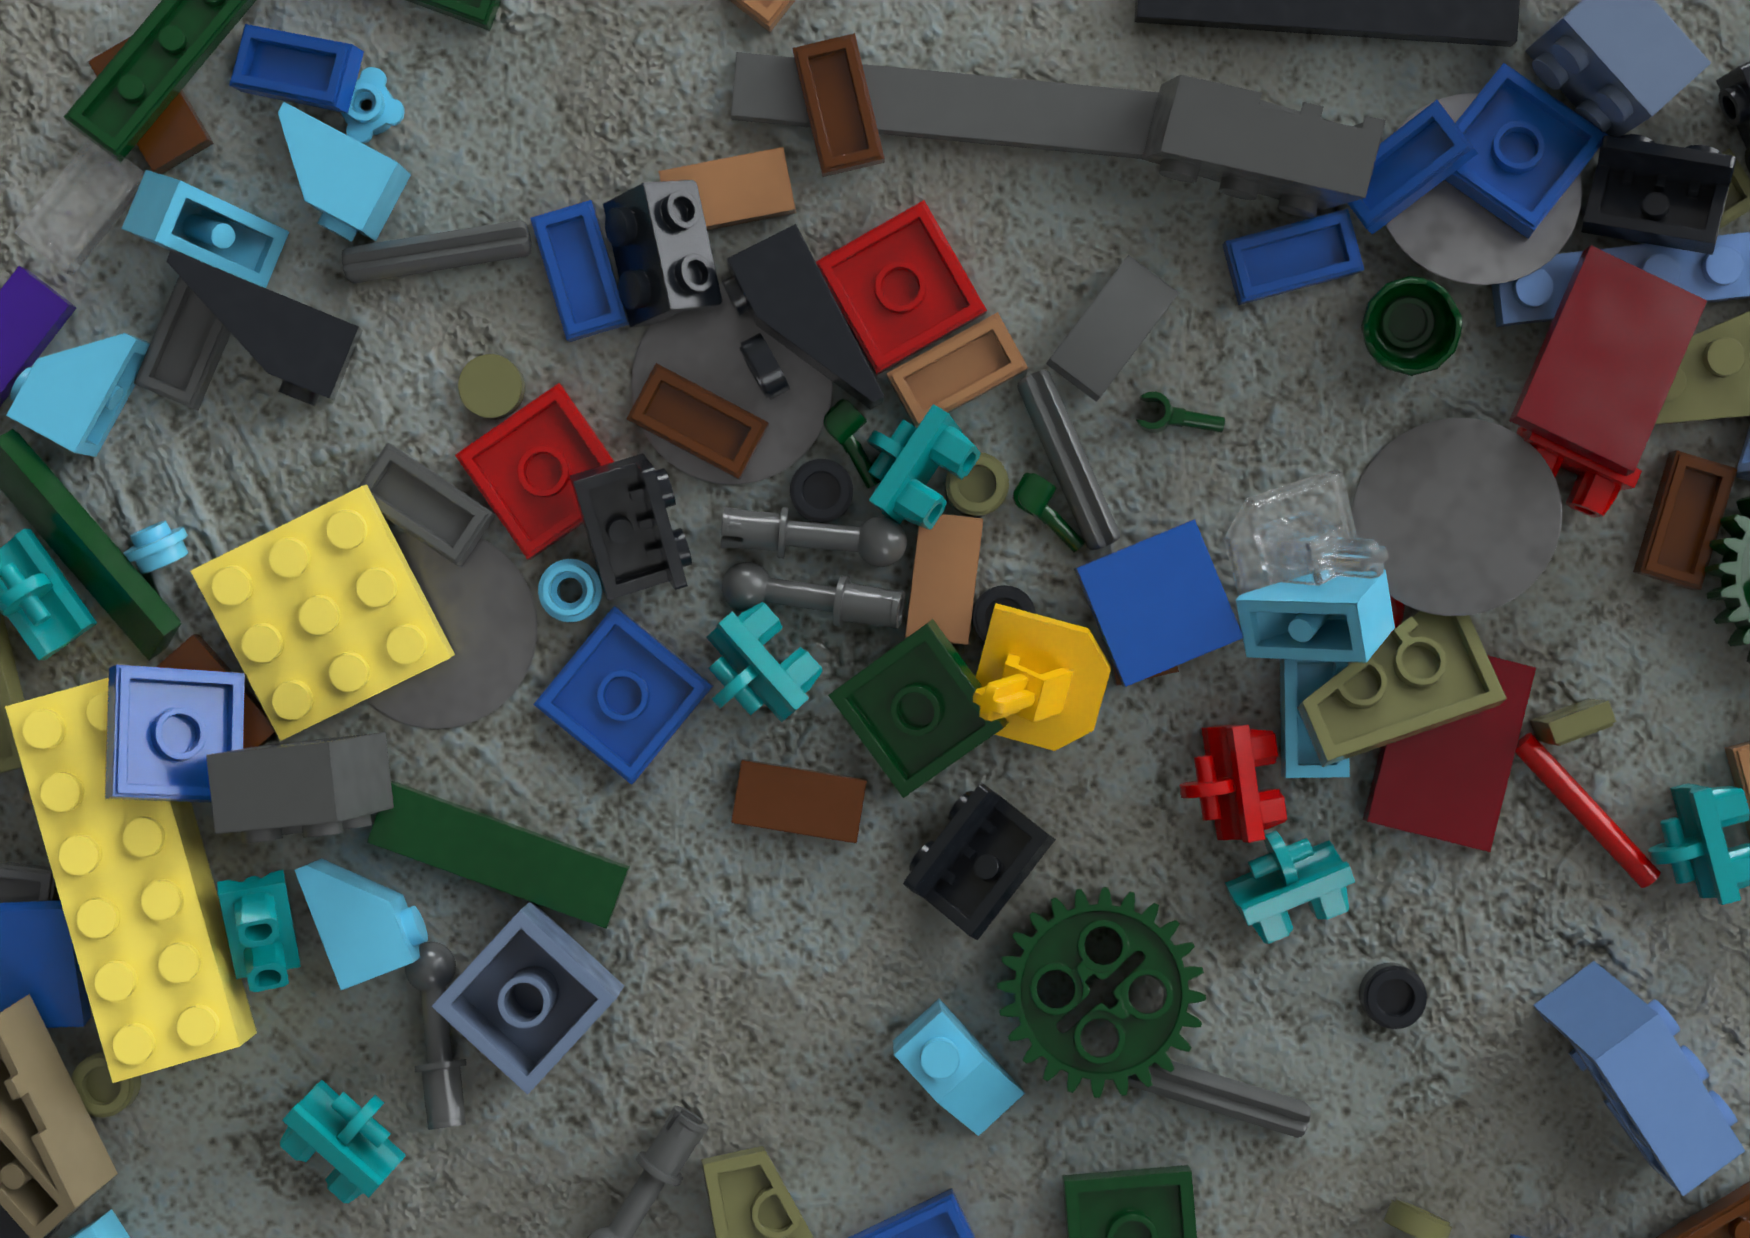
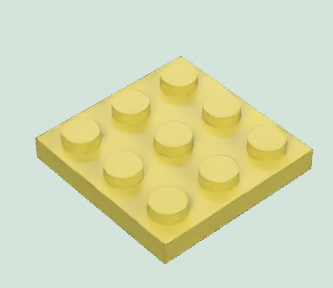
M367 484L190 570L280 741L432 668L455 655Z

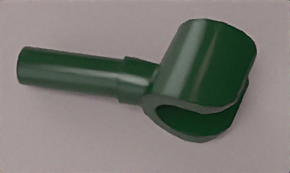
M1156 391L1147 392L1140 396L1142 401L1157 402L1165 408L1164 417L1156 423L1136 419L1138 425L1144 431L1158 433L1171 425L1223 432L1225 417L1173 407L1165 395Z
M840 399L826 412L823 419L824 427L843 447L845 453H848L868 489L881 481L868 473L872 464L861 444L853 436L867 421L848 400Z
M1025 473L1013 492L1015 505L1028 514L1039 518L1044 524H1047L1073 552L1078 551L1085 541L1058 512L1047 506L1057 487L1035 473Z

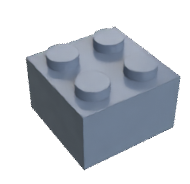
M1580 0L1525 50L1533 59L1532 67L1534 72L1545 85L1554 90L1560 89L1576 107L1575 112L1595 125L1602 132L1615 137L1626 134L1655 115L1711 64L1655 0Z
M530 901L509 921L438 998L432 1007L528 1095L616 1000L624 985L541 908Z

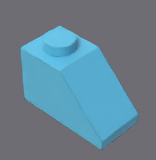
M283 102L278 111V116L304 201L322 213L317 224L350 242L353 241L357 232L376 242L411 174L397 161Z
M146 170L121 228L170 251L172 249L264 288L267 287L289 234V231L181 180Z
M123 333L37 358L33 367L26 368L16 379L10 394L13 403L6 416L74 453L96 457L135 387L133 383L150 343Z
M1324 568L1243 593L1236 599L1246 657L1367 663L1395 628L1386 569Z
M322 858L294 870L340 990L409 965L420 958L419 945L428 941L427 929L417 907H408L403 894Z
M940 999L934 1002L893 1040L894 1056L939 1105L978 1136L1025 1094L1016 1081Z

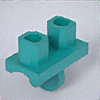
M933 404L917 428L906 420H902L891 438L873 430L867 439V442L880 452L868 473L881 481L869 501L879 508L885 517H889L899 524L905 519L910 523L930 530L944 512L947 500L941 494L926 486L939 466L962 480L970 473L980 458L981 453L962 433V430L950 414Z
M24 528L0 548V612L9 618L38 661L48 659L97 624V621L31 529Z
M763 602L742 612L738 617L732 611L706 637L722 655L708 668L724 686L711 700L721 709L734 697L750 716L765 703L773 714L783 722L809 699L805 693L812 687L823 672V669L810 653L801 647L781 664L773 658L763 645L773 638L783 626L779 618Z
M1690 783L1670 788L1678 818L1660 821L1665 842L1648 849L1651 863L1657 865L1671 864L1676 884L1695 880L1700 898H1717L1718 904L1721 905L1740 901L1739 889L1750 885V843L1727 848L1722 828L1749 821L1750 810L1744 790L1733 786L1705 787Z
M1275 830L1265 834L1264 842L1268 854L1248 861L1251 872L1225 882L1229 897L1248 926L1252 925L1262 941L1270 944L1289 936L1294 928L1287 910L1308 902L1310 910L1317 919L1328 920L1348 912L1349 902L1346 886L1355 883V879L1350 865L1340 858L1330 840L1312 847L1309 840L1305 838L1286 846L1280 834Z
M284 870L273 871L263 878L251 876L243 882L233 880L218 881V896L236 979L247 977L249 990L252 992L285 987L289 984L288 969L299 968L301 963Z
M321 1080L282 1120L288 1127L280 1140V1147L296 1161L307 1162L316 1151L335 1167L325 1179L327 1189L343 1203H350L363 1193L369 1198L406 1156L404 1152L388 1139L391 1133L373 1118L385 1103L376 1094L362 1108L345 1092L339 1095Z

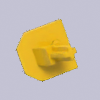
M996 603L976 678L982 687L976 689L973 695V702L980 706L979 716L984 720L994 721L1005 717L1009 722L994 735L1056 751L1094 731L1111 672V665L1089 628Z

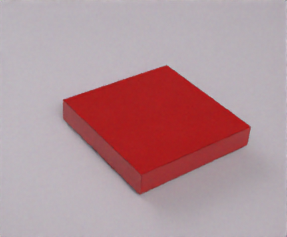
M925 200L816 261L850 330L876 375L987 312Z
M560 383L455 454L527 560L533 559L583 524L569 476L615 462Z

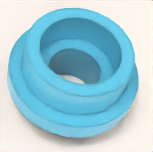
M161 521L130 535L134 546L123 554L129 562L135 561L140 574H145L186 556L189 552L183 539L188 535L184 527L170 530L167 521Z
M563 559L550 565L542 574L538 586V596L544 610L553 618L563 622H578L591 616L598 608L603 594L598 573L592 566L577 559ZM570 578L578 580L583 589L580 599L574 603L566 602L560 594L562 583Z

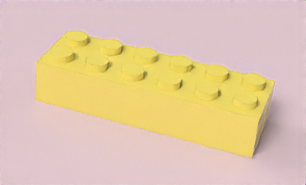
M109 678L8 705L5 706L111 1080L112 1083H116L240 1047L253 1037L257 1031L242 979H236L220 901L192 803L182 801L105 799Z

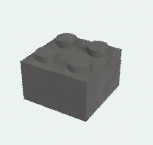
M386 732L267 744L206 755L215 834L241 832L242 843L282 839L283 835L302 833L303 838L343 833V829L372 825L371 814L394 808Z

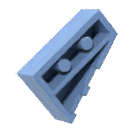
M1593 961L1533 1005L1545 1022L1553 1025L1570 1041L1574 1049L1568 1054L1580 1070H1589L1607 1098L1603 1102L1649 1165L1682 1196H1685L1745 1152L1742 1144L1731 1129V1126L1738 1122L1735 1114L1715 1091H1707L1702 1083L1709 1077L1706 1068L1685 1045L1681 1047L1678 1045L1673 1036L1680 1032V1028L1672 1015L1656 999L1646 1004Z

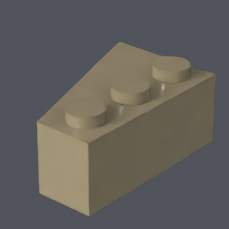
M30 994L0 1012V1204L30 1238H44L83 1206L118 1173Z

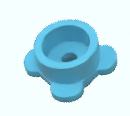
M367 67L361 72L360 78L356 81L348 113L341 112L347 123V135L361 143L369 142L373 135L385 132L391 125H398L403 120L405 114L403 104L399 100L394 99L386 87L387 77L385 73L376 67ZM364 100L372 101V108L368 111H364L361 108V103Z

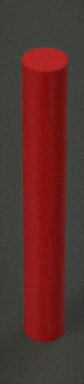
M1528 733L1520 738L1515 752L1516 755L1641 888H1646L1654 883L1660 876L1661 871L1651 863L1649 858L1532 733Z

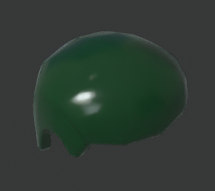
M1408 276L1386 283L1367 302L1361 330L1368 352L1379 365L1390 371L1414 376L1438 369L1456 352L1462 332V315L1444 287L1435 281Z

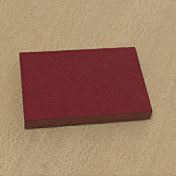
M1590 245L1580 256L1509 421L1624 476L1634 473L1707 300Z
M1488 656L1507 698L1500 706L1380 747L1362 820L1491 852L1536 667Z

